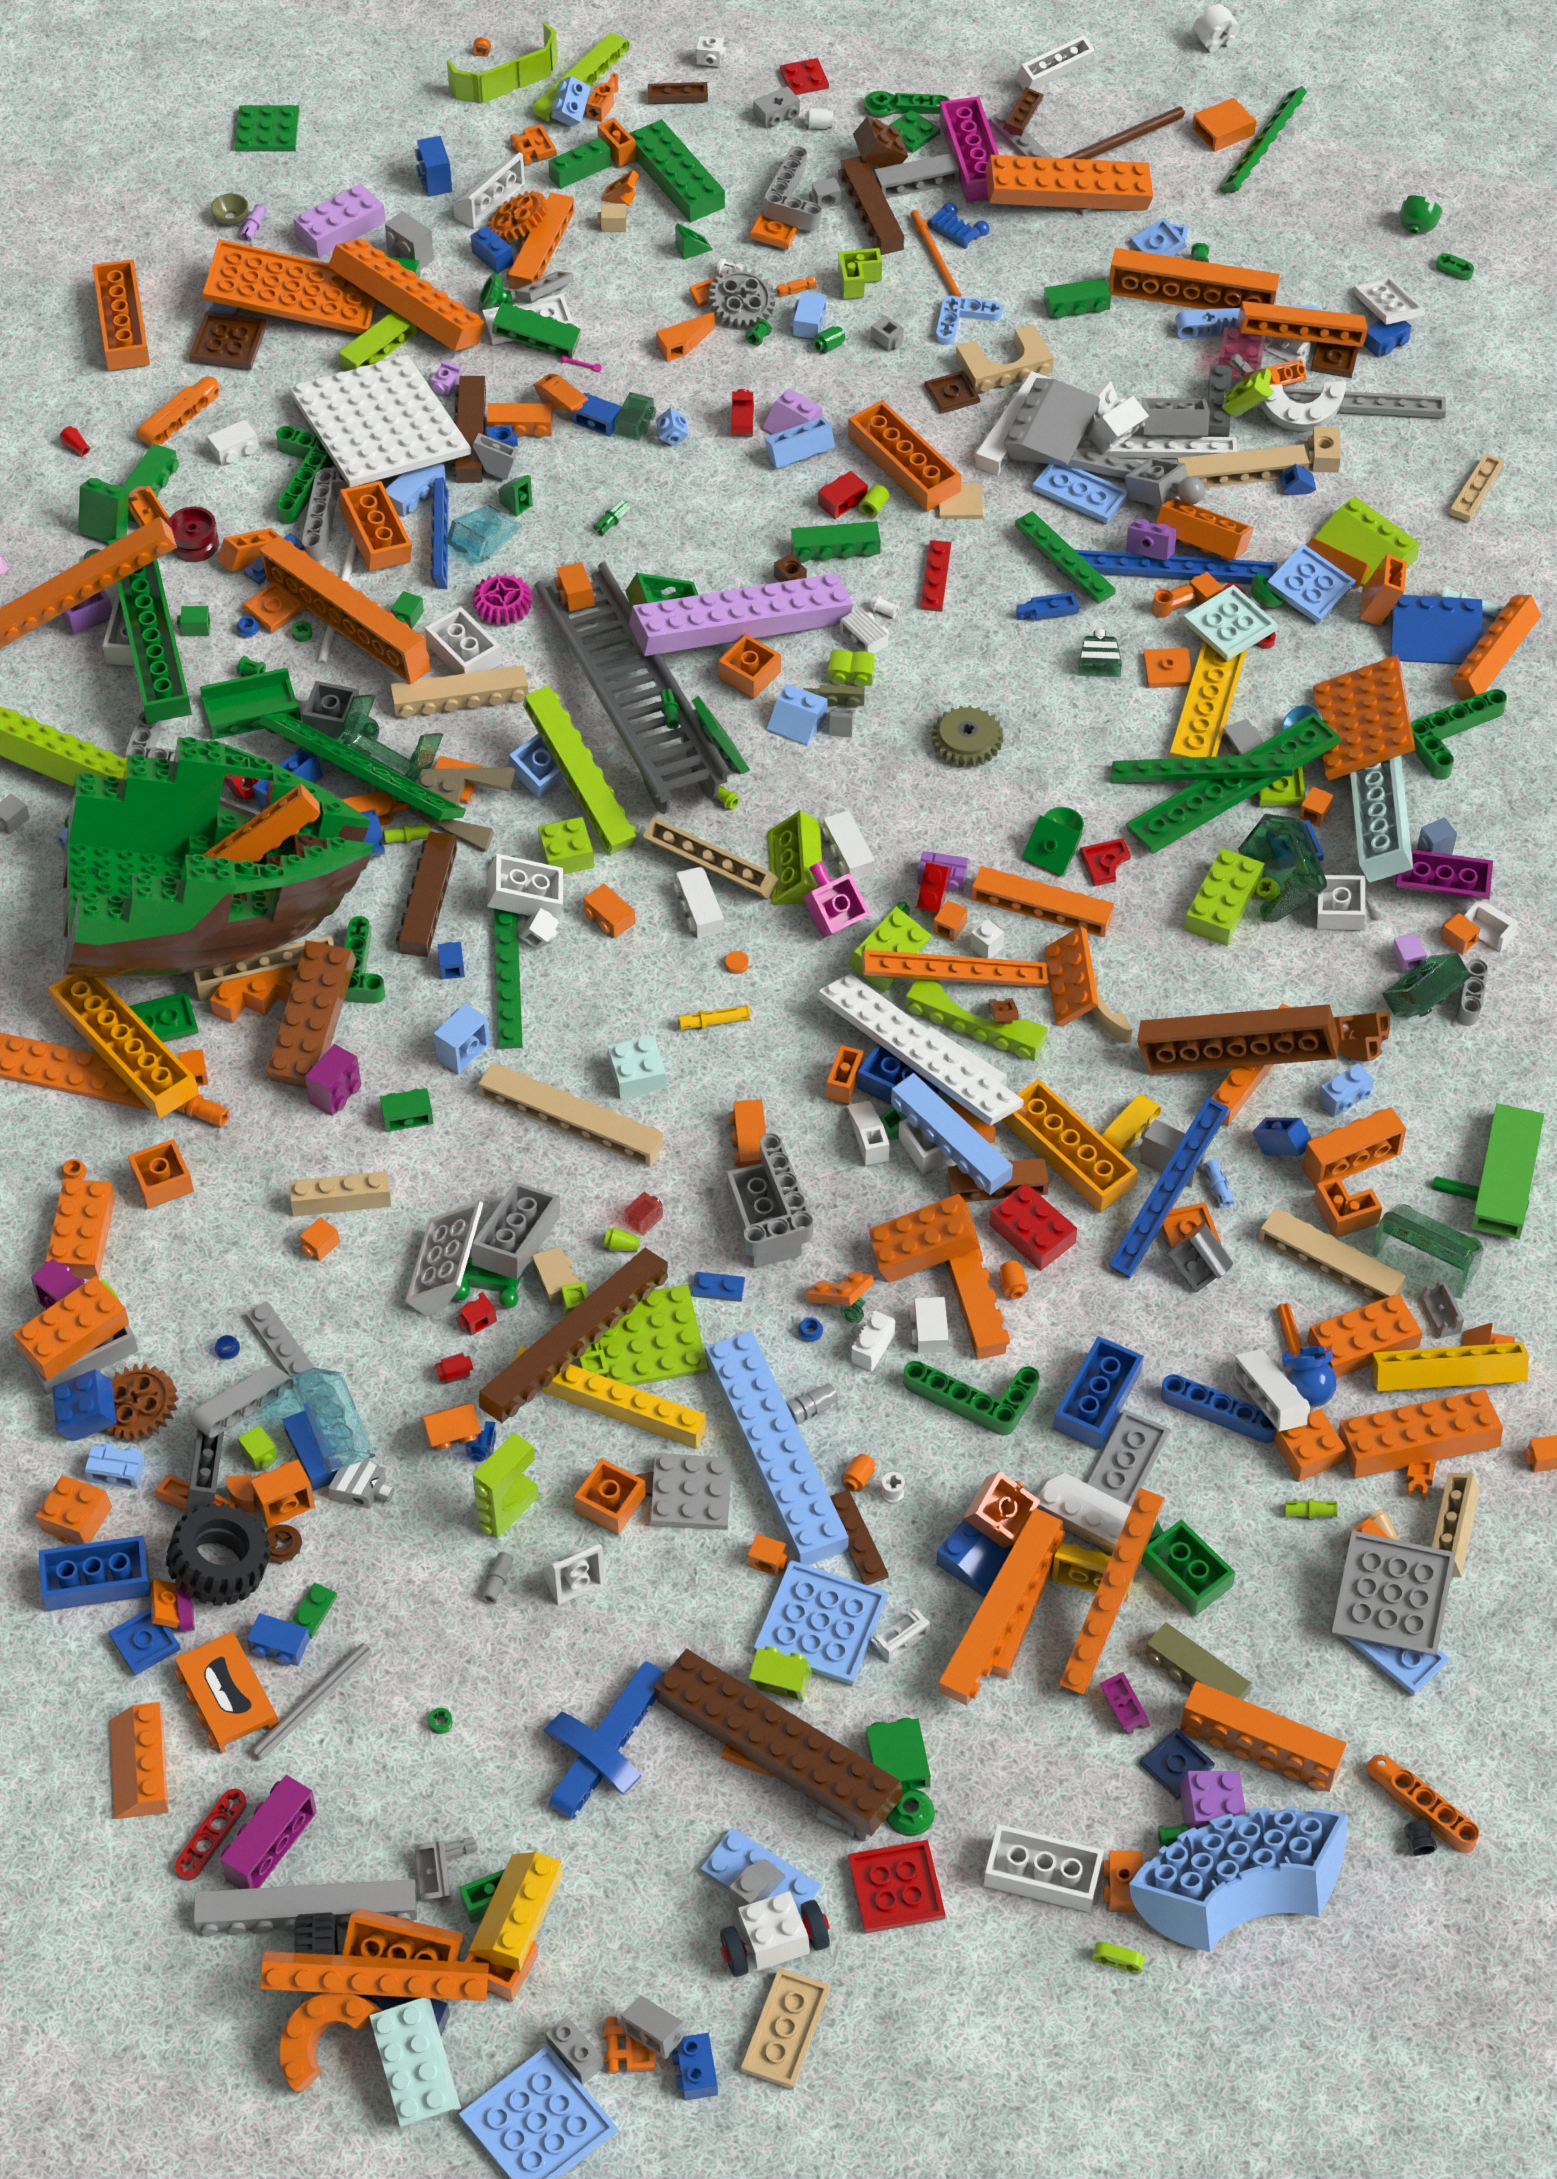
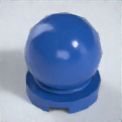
M1324 1346L1299 1348V1354L1291 1355L1289 1351L1282 1354L1283 1367L1291 1369L1287 1379L1292 1385L1296 1386L1300 1395L1308 1401L1310 1408L1325 1405L1332 1399L1336 1391L1337 1378L1333 1368L1327 1364L1333 1360L1331 1347L1327 1348L1326 1351Z

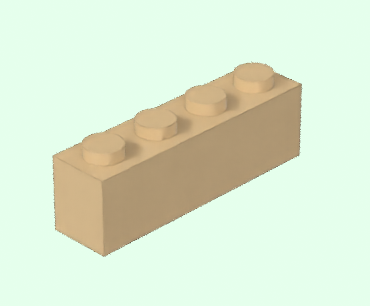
M388 1171L289 1181L293 1217L391 1207Z
M1448 1473L1432 1548L1456 1553L1452 1577L1462 1578L1480 1493L1472 1473Z

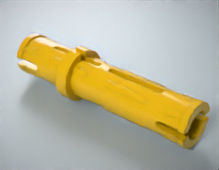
M748 1005L714 1011L704 1012V1010H699L698 1013L678 1015L680 1031L699 1027L706 1029L707 1026L750 1020V1009Z

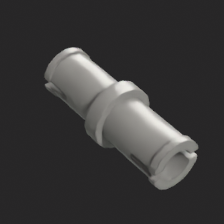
M507 1552L498 1553L493 1569L487 1574L488 1581L481 1595V1599L484 1602L496 1604L502 1586L506 1585L508 1581L507 1574L514 1560L511 1554Z

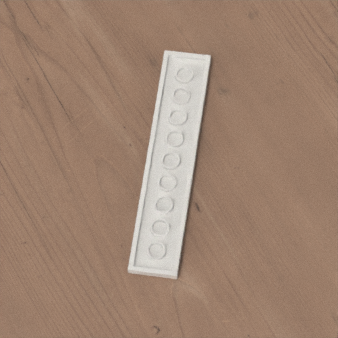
M851 973L818 990L817 998L989 1126L1022 1108L1024 1102L1022 1098Z

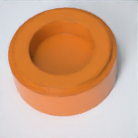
M742 951L730 952L725 958L726 969L733 974L744 973L749 967L748 956Z

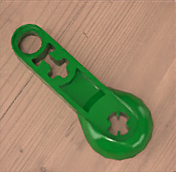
M874 91L865 97L864 105L870 114L877 117H887L893 113H907L911 109L918 114H940V106L936 104L941 101H949V98L944 95L895 93L894 95L885 91Z

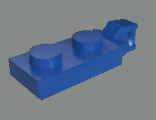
M1074 592L1033 597L1026 604L1016 606L1018 620L1029 618L1030 620H1039L1079 614V606Z

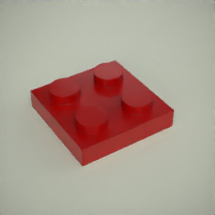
M818 58L780 65V72L785 84L795 95L829 89V82Z

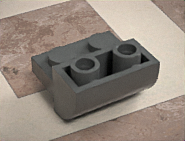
M1202 1222L1187 1233L1183 1240L1166 1252L1196 1293L1214 1279L1221 1278L1234 1263L1205 1222Z

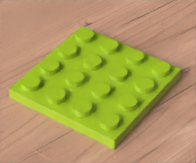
M688 1284L652 1291L646 1300L638 1303L629 1315L626 1314L621 1318L618 1324L613 1329H609L599 1340L600 1348L604 1351L609 1369L606 1377L628 1386L708 1372Z

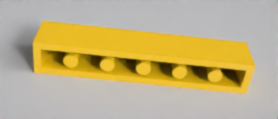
M1523 1342L1373 1352L1372 1379L1377 1391L1383 1392L1403 1389L1414 1391L1419 1388L1441 1389L1447 1386L1467 1387L1476 1384L1492 1385L1504 1382L1515 1384L1519 1381H1528L1529 1354Z

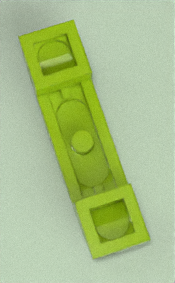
M585 1282L561 1286L565 1316L589 1296ZM599 1342L593 1343L586 1349L582 1357L576 1358L579 1367L599 1375L609 1373L603 1349L601 1350Z

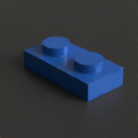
M696 1272L692 1295L693 1297L742 1302L745 1277Z

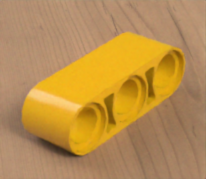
M1139 1094L1105 1130L1102 1137L1123 1155V1151L1125 1149L1128 1150L1138 1139L1139 1133L1142 1134L1144 1128L1153 1123L1151 1120L1159 1116L1162 1107L1143 1094Z

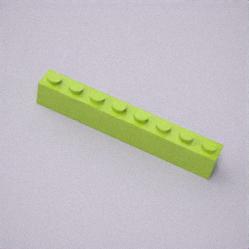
M548 685L525 695L523 701L525 711L607 853L612 855L633 845L637 835L636 829L626 819L623 806L615 800L612 787L605 783L601 768L599 766L596 767L590 749L588 747L585 748L579 730L574 729L568 711L563 710L558 694L555 691L553 692Z

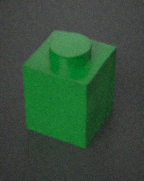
M403 591L392 606L391 613L402 623H407L412 629L424 612L423 598Z
M208 606L181 607V615H177V628H181L182 636H209L211 619Z

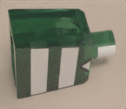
M1096 629L1093 632V636L1084 637L1079 659L1078 676L1120 677L1122 660L1117 639L1114 636H1106V631L1103 629Z

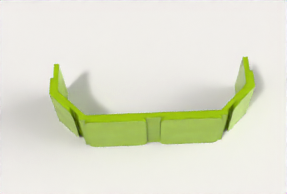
M543 22L544 48L482 73L457 70L453 63L447 60L448 82L451 93L457 100L485 103L508 94L514 89L523 88L550 77L551 69L554 70L558 60L557 32L553 27Z

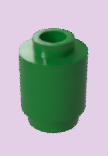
M832 326L815 335L814 346L818 351H822L825 354L842 345L846 339L845 333L841 327Z

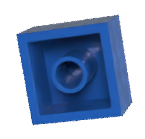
M441 136L417 140L418 149H414L416 161H419V164L416 165L418 177L422 176L420 178L422 189L427 190L429 197L451 193L450 161Z
M93 1369L52 1387L56 1431L69 1440L77 1441L116 1425L112 1381L98 1370Z

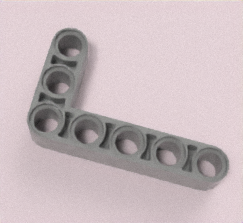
M794 146L790 148L765 194L763 216L804 230L815 231L819 228L821 206L791 196L805 170L807 150L805 148Z
M338 468L321 469L314 478L302 544L308 556L315 561H320L326 556L340 490L350 488Z
M145 711L140 713L126 749V758L127 755H142L146 758H165L169 761H174L176 750L156 747L161 732L160 723L158 721L147 724Z
M766 1133L761 1137L760 1159L783 1216L746 1227L744 1230V1250L750 1256H760L810 1241L813 1236L812 1214L780 1136L775 1133Z

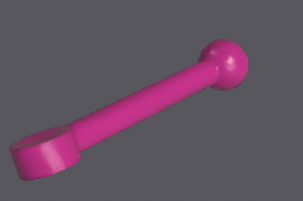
M561 355L560 357L562 363L577 364L591 368L595 372L602 370L600 364H588L568 358L567 355Z

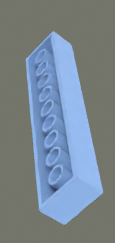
M752 1330L705 1346L707 1366L797 1562L811 1565L847 1552L849 1537Z

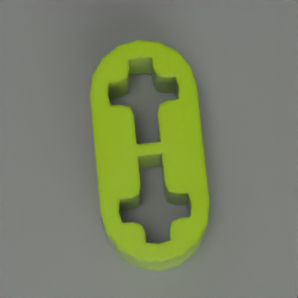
M1096 1942L1091 1956L1097 1963L1134 1974L1141 1973L1145 1963V1956L1143 1954L1106 1942Z

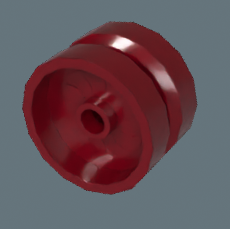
M190 506L176 511L170 517L168 525L172 529L177 548L173 549V553L179 559L186 562H200L207 560L217 552L219 547L215 517L209 510L203 507Z

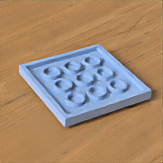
M790 1560L755 1643L754 1653H756L757 1648L764 1649L765 1646L779 1649L780 1654L790 1656V1653L801 1654L806 1657L805 1660L809 1661L813 1673L853 1686L887 1602L889 1592Z
M549 2045L541 2049L459 2113V2118L509 2179H559L618 2133V2127Z

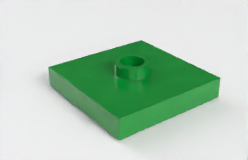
M1040 815L1022 858L1064 876L1083 833Z

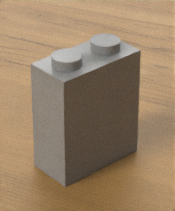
M1155 1119L1150 1127L1146 1126L1141 1134L1143 1142L1139 1148V1153H1141L1140 1163L1163 1173L1185 1133ZM1206 1152L1186 1184L1191 1188L1203 1171Z

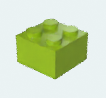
M583 817L538 826L539 844L545 864L563 868V874L594 868V853Z
M765 1646L764 1649L757 1648L749 1680L753 1689L804 1702L812 1675L810 1663L801 1654L790 1653V1656L780 1654V1650L774 1647Z

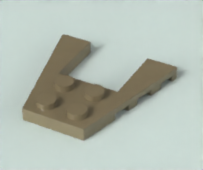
M513 767L422 769L417 783L458 805L466 782L509 792L516 771ZM409 804L407 809L409 813L487 852L494 835L492 828L457 820L443 819L442 821H435L428 817V813L416 811Z

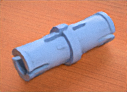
M1211 1159L1204 1163V1168L1210 1180L1209 1186L1212 1191L1214 1190L1220 1208L1229 1207L1231 1204H1234V1199L1228 1187L1229 1181L1227 1177H1224L1218 1159Z

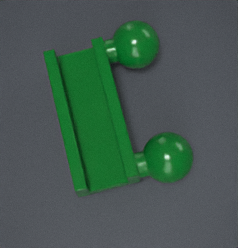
M468 1257L460 1288L453 1298L457 1301L467 1299L470 1294L468 1285L472 1288L479 1286L481 1289H486L487 1287L491 1291L499 1289L501 1292L499 1295L501 1306L507 1309L513 1308L519 1300L517 1289L521 1275L516 1280L472 1265V1258Z

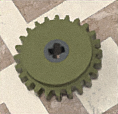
M970 705L964 708L959 706L958 709L951 708L949 713L944 711L943 717H937V723L934 722L932 729V745L935 746V752H940V758L946 756V762L954 761V766H957L959 763L963 764V767H966L967 764L975 767L976 763L984 765L985 759L989 762L992 761V755L997 756L998 750H1001L1003 728L1000 727V721H995V715H988V710L982 711L980 707L972 708Z

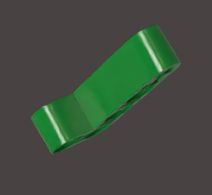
M355 916L348 923L344 948L352 950L356 962L344 1000L354 1003L375 1004L382 1002L386 995L382 976L366 973L371 932L369 921L364 916Z

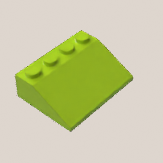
M1356 496L1343 504L1314 537L1369 565L1370 571L1361 584L1362 586L1367 583L1386 554L1407 561V568L1417 560L1420 546L1417 540Z

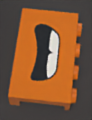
M233 1631L175 1658L177 1668L173 1670L179 1684L185 1683L187 1690L184 1692L190 1705L196 1704L199 1710L195 1712L201 1726L206 1725L210 1732L206 1733L212 1748L217 1746L221 1754L226 1752L225 1745L266 1725L269 1730H272L279 1723L277 1714Z

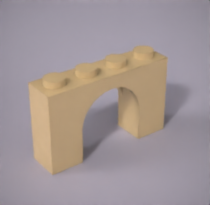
M1034 324L1015 329L1014 345L1019 351L1021 358L1010 364H999L989 360L982 352L976 340L956 346V361L961 370H964L977 393L987 392L996 387H1005L1011 383L1023 381L1024 378H1028L1032 371L1044 376L1053 372L1054 357Z

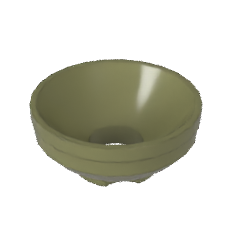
M228 193L220 195L211 204V212L214 219L222 224H237L248 215V202L243 196ZM229 213H234L237 215L234 218L225 217Z

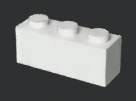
M850 811L823 818L821 834L825 842L828 841L830 844L832 857L838 859L841 874L851 873L854 880L875 874L876 861Z
M703 866L676 873L677 882L673 884L676 896H681L682 898L680 903L683 913H688L689 918L687 921L690 931H695L697 939L724 932V917Z

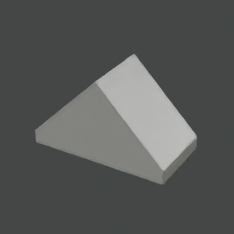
M833 708L830 711L829 735L852 738L856 710Z

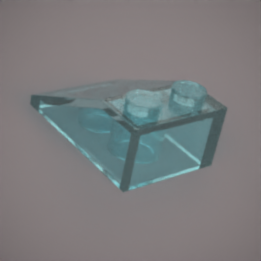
M487 505L452 520L445 543L452 546L455 551L467 555L472 561L482 563L494 556L523 525L494 507Z

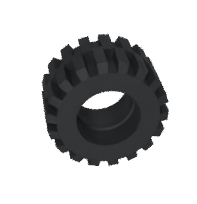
M332 1912L298 1914L294 1928L295 1953L339 1955L337 1924Z

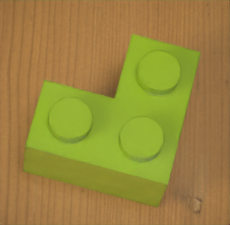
M879 248L838 252V273L844 299L864 297L865 282L882 281V259Z

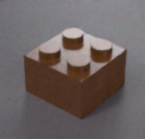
M866 117L853 133L862 160L869 164L884 168L902 164L908 157L900 131L895 126H889L878 119L874 120Z

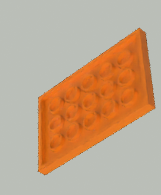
M1397 655L1313 685L1315 706L1322 717V721L1333 729L1341 739L1340 744L1323 753L1325 774L1329 781L1415 750L1402 669Z

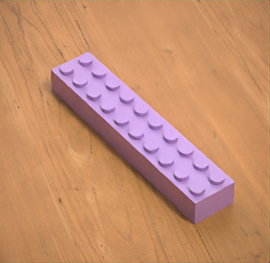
M835 573L633 605L629 626L644 656L739 641L745 634L752 638L838 625L842 617L844 618L845 615L851 614L853 602L839 576Z

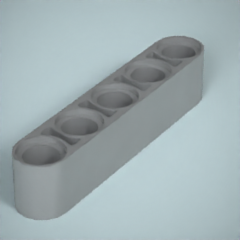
M271 1364L199 1406L192 1414L190 1423L209 1438L216 1437L281 1398L286 1389H291L294 1380L275 1364Z

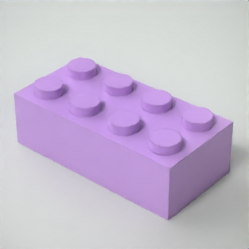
M360 183L294 217L293 222L295 236L320 258L333 251L336 244L352 241L386 223L384 205Z

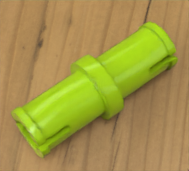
M429 823L409 826L407 824L403 825L402 828L383 829L385 844L400 841L409 843L411 840L427 838L430 825Z
M1308 1499V1501L1285 1500V1517H1309V1519H1314V1517H1337V1501H1314V1499Z

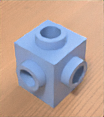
M671 407L656 419L658 437L663 442L676 446L689 435L686 416Z

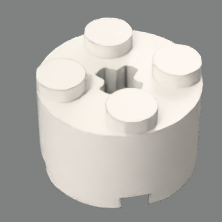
M1221 4L1213 5L1203 11L1205 15L1201 19L1198 16L1193 29L1210 53L1216 52L1221 46L1226 45L1230 47L1235 44L1240 26L1226 7Z

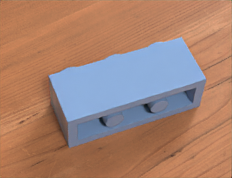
M824 417L764 438L768 458L776 468L787 467L790 463L806 460L812 455L825 453L835 447L831 424Z
M437 463L405 472L385 489L399 515L405 517L409 512H413L423 499L429 498L432 488H435V478L443 477L445 481L444 465Z

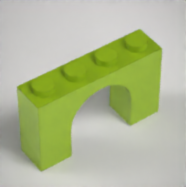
M515 1432L472 1474L478 1526L486 1535L492 1534L496 1538H499L539 1497L538 1485L522 1474L535 1460L534 1446Z

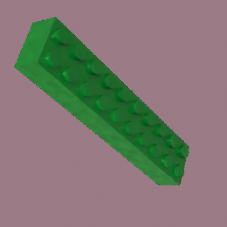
M121 538L108 540V546ZM156 559L116 582L147 724L192 715L158 560Z

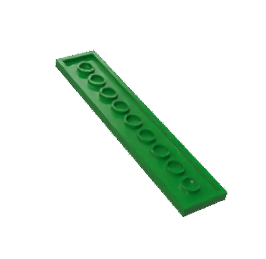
M286 713L261 714L258 723L264 725L268 732L284 736L283 739L285 741L301 745L302 750L320 755L319 759L322 761L335 763L338 765L337 768L347 773L351 772L356 775V779L374 784L373 787L375 789L391 793L393 799L401 802L406 801L411 804L410 807L412 809L428 813L429 818L435 821L463 818L466 811L465 808Z
M1312 713L1243 755L1294 753V770L1340 744L1341 739L1333 729L1315 713ZM1282 777L1199 780L1127 822L1126 827L1151 854H1154Z

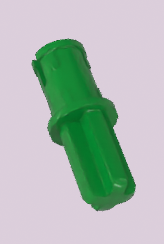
M620 500L611 510H607L605 515L593 525L594 530L596 531L603 526L598 533L604 535L614 524L617 525L619 519L630 510L629 503L625 500Z
M667 688L660 693L662 700L661 712L665 716L667 728L676 729L681 725L678 715L679 705L674 700L672 690Z

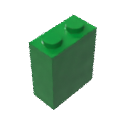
M90 478L80 486L78 532L105 542L127 536L129 490L123 489L118 485L108 484L98 478Z
M901 1718L897 1722H876L866 1726V1742L871 1763L899 1779L902 1790L930 1787L931 1775L919 1718Z

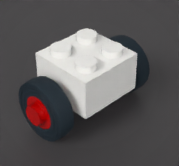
M790 1891L738 1908L740 1927L746 1941L743 1942L740 1939L734 1926L720 1930L721 1956L724 1963H728L734 1977H740L749 1972L747 1953H751L757 1971L810 1954L809 1940L816 1951L830 1946L828 1919L825 1913L822 1914L816 1900H809L801 1904L802 1920Z

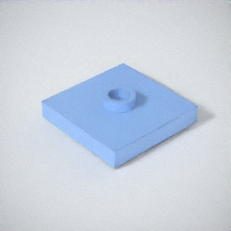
M1165 217L1130 238V242L1138 251L1172 257L1187 247L1186 242Z

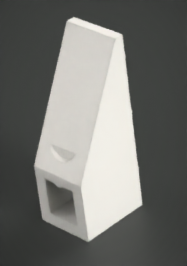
M865 1101L847 1105L865 1166L889 1161L890 1144L884 1126L872 1103Z

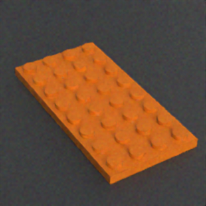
M218 239L202 295V300L361 335L370 328L377 299L329 268V263Z

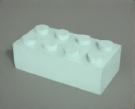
M420 1998L369 2015L400 2127H408L461 2109L430 1999Z

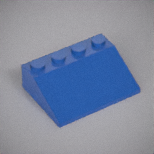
M1402 595L1390 611L1391 657L1397 655L1399 660L1403 662L1462 665L1468 654L1471 653L1482 638V599Z
M963 1520L937 1550L936 1565L983 1597H986L1014 1544L1002 1548Z

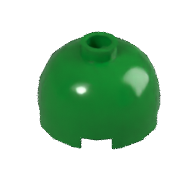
M1411 195L1406 200H1403L1400 208L1401 223L1410 233L1415 235L1432 231L1442 215L1441 207L1436 202L1434 205L1426 202V197Z

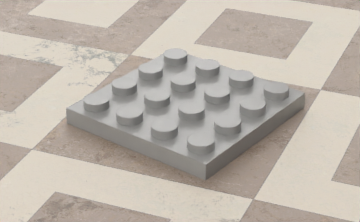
M1352 1530L1331 1634L1436 1657L1456 1553Z

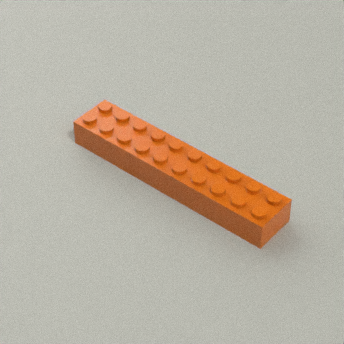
M278 536L259 549L267 581L271 584L275 581L300 600L304 604L305 609L405 681L412 684L431 670L430 657L426 649V639L421 633H416L407 623H402L391 612L382 609L377 602L371 601L363 592H358L349 582L343 581L333 571L323 567L319 561L310 558L305 551L296 548L291 541H286L281 536Z

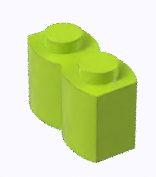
M832 650L828 666V682H833L836 685L851 683L859 687L872 685L875 670V654L865 651L853 653L847 650Z

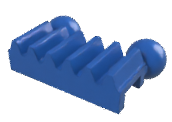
M951 202L945 203L942 209L927 221L928 228L964 249L968 247V243L973 239L977 240L979 236H986L990 230L988 223L985 221L976 222L973 228H971L970 223L965 225L963 219L958 221L956 216L958 212L957 206Z

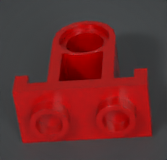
M748 389L732 391L731 435L753 436L754 393L749 392Z

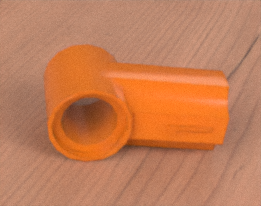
M1186 584L1172 590H1157L1154 594L1152 613L1157 617L1164 618L1169 616L1172 610L1194 603L1196 596L1193 587L1190 584Z

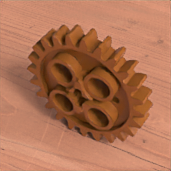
M134 1364L133 1371H129L127 1367H124V1374L122 1375L116 1371V1379H110L113 1386L116 1425L106 1428L111 1436L115 1435L118 1440L124 1437L127 1442H130L133 1436L137 1442H140L142 1435L150 1439V1432L152 1431L159 1434L158 1427L160 1425L167 1427L165 1419L174 1418L170 1411L177 1410L174 1402L179 1400L175 1394L177 1389L170 1376H167L164 1370L159 1371L156 1366L150 1369L147 1364H144L141 1370L137 1364Z

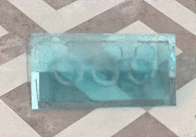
M315 1367L291 1376L294 1393L326 1473L375 1457L374 1450L342 1372Z

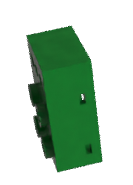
M636 573L625 590L631 609L633 605L698 595L696 586L692 581ZM674 587L676 592L664 595L661 590Z

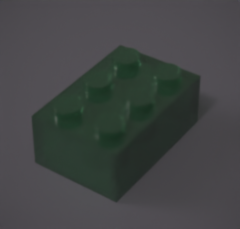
M1458 953L1432 955L1385 990L1382 995L1395 1017L1410 1018L1416 1015L1423 1017L1432 1011L1431 1008L1434 1005L1446 1001L1449 998L1448 994L1452 991L1454 992L1464 987V982L1471 975Z

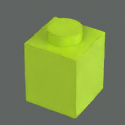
M260 1425L238 1437L240 1450L256 1471L261 1468L270 1467L278 1459L276 1446Z

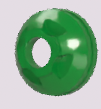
M1258 572L1251 581L1250 592L1252 597L1263 608L1279 607L1284 603V600L1265 587L1268 579Z
M1056 807L1044 815L1080 833L1083 831L1084 821L1082 816L1071 808Z
M911 1788L903 1789V1797L886 1818L888 1824L894 1831L904 1836L923 1834L931 1827L934 1821V1805L924 1792ZM906 1801H915L919 1806L918 1810L914 1813L906 1812L903 1809V1804Z

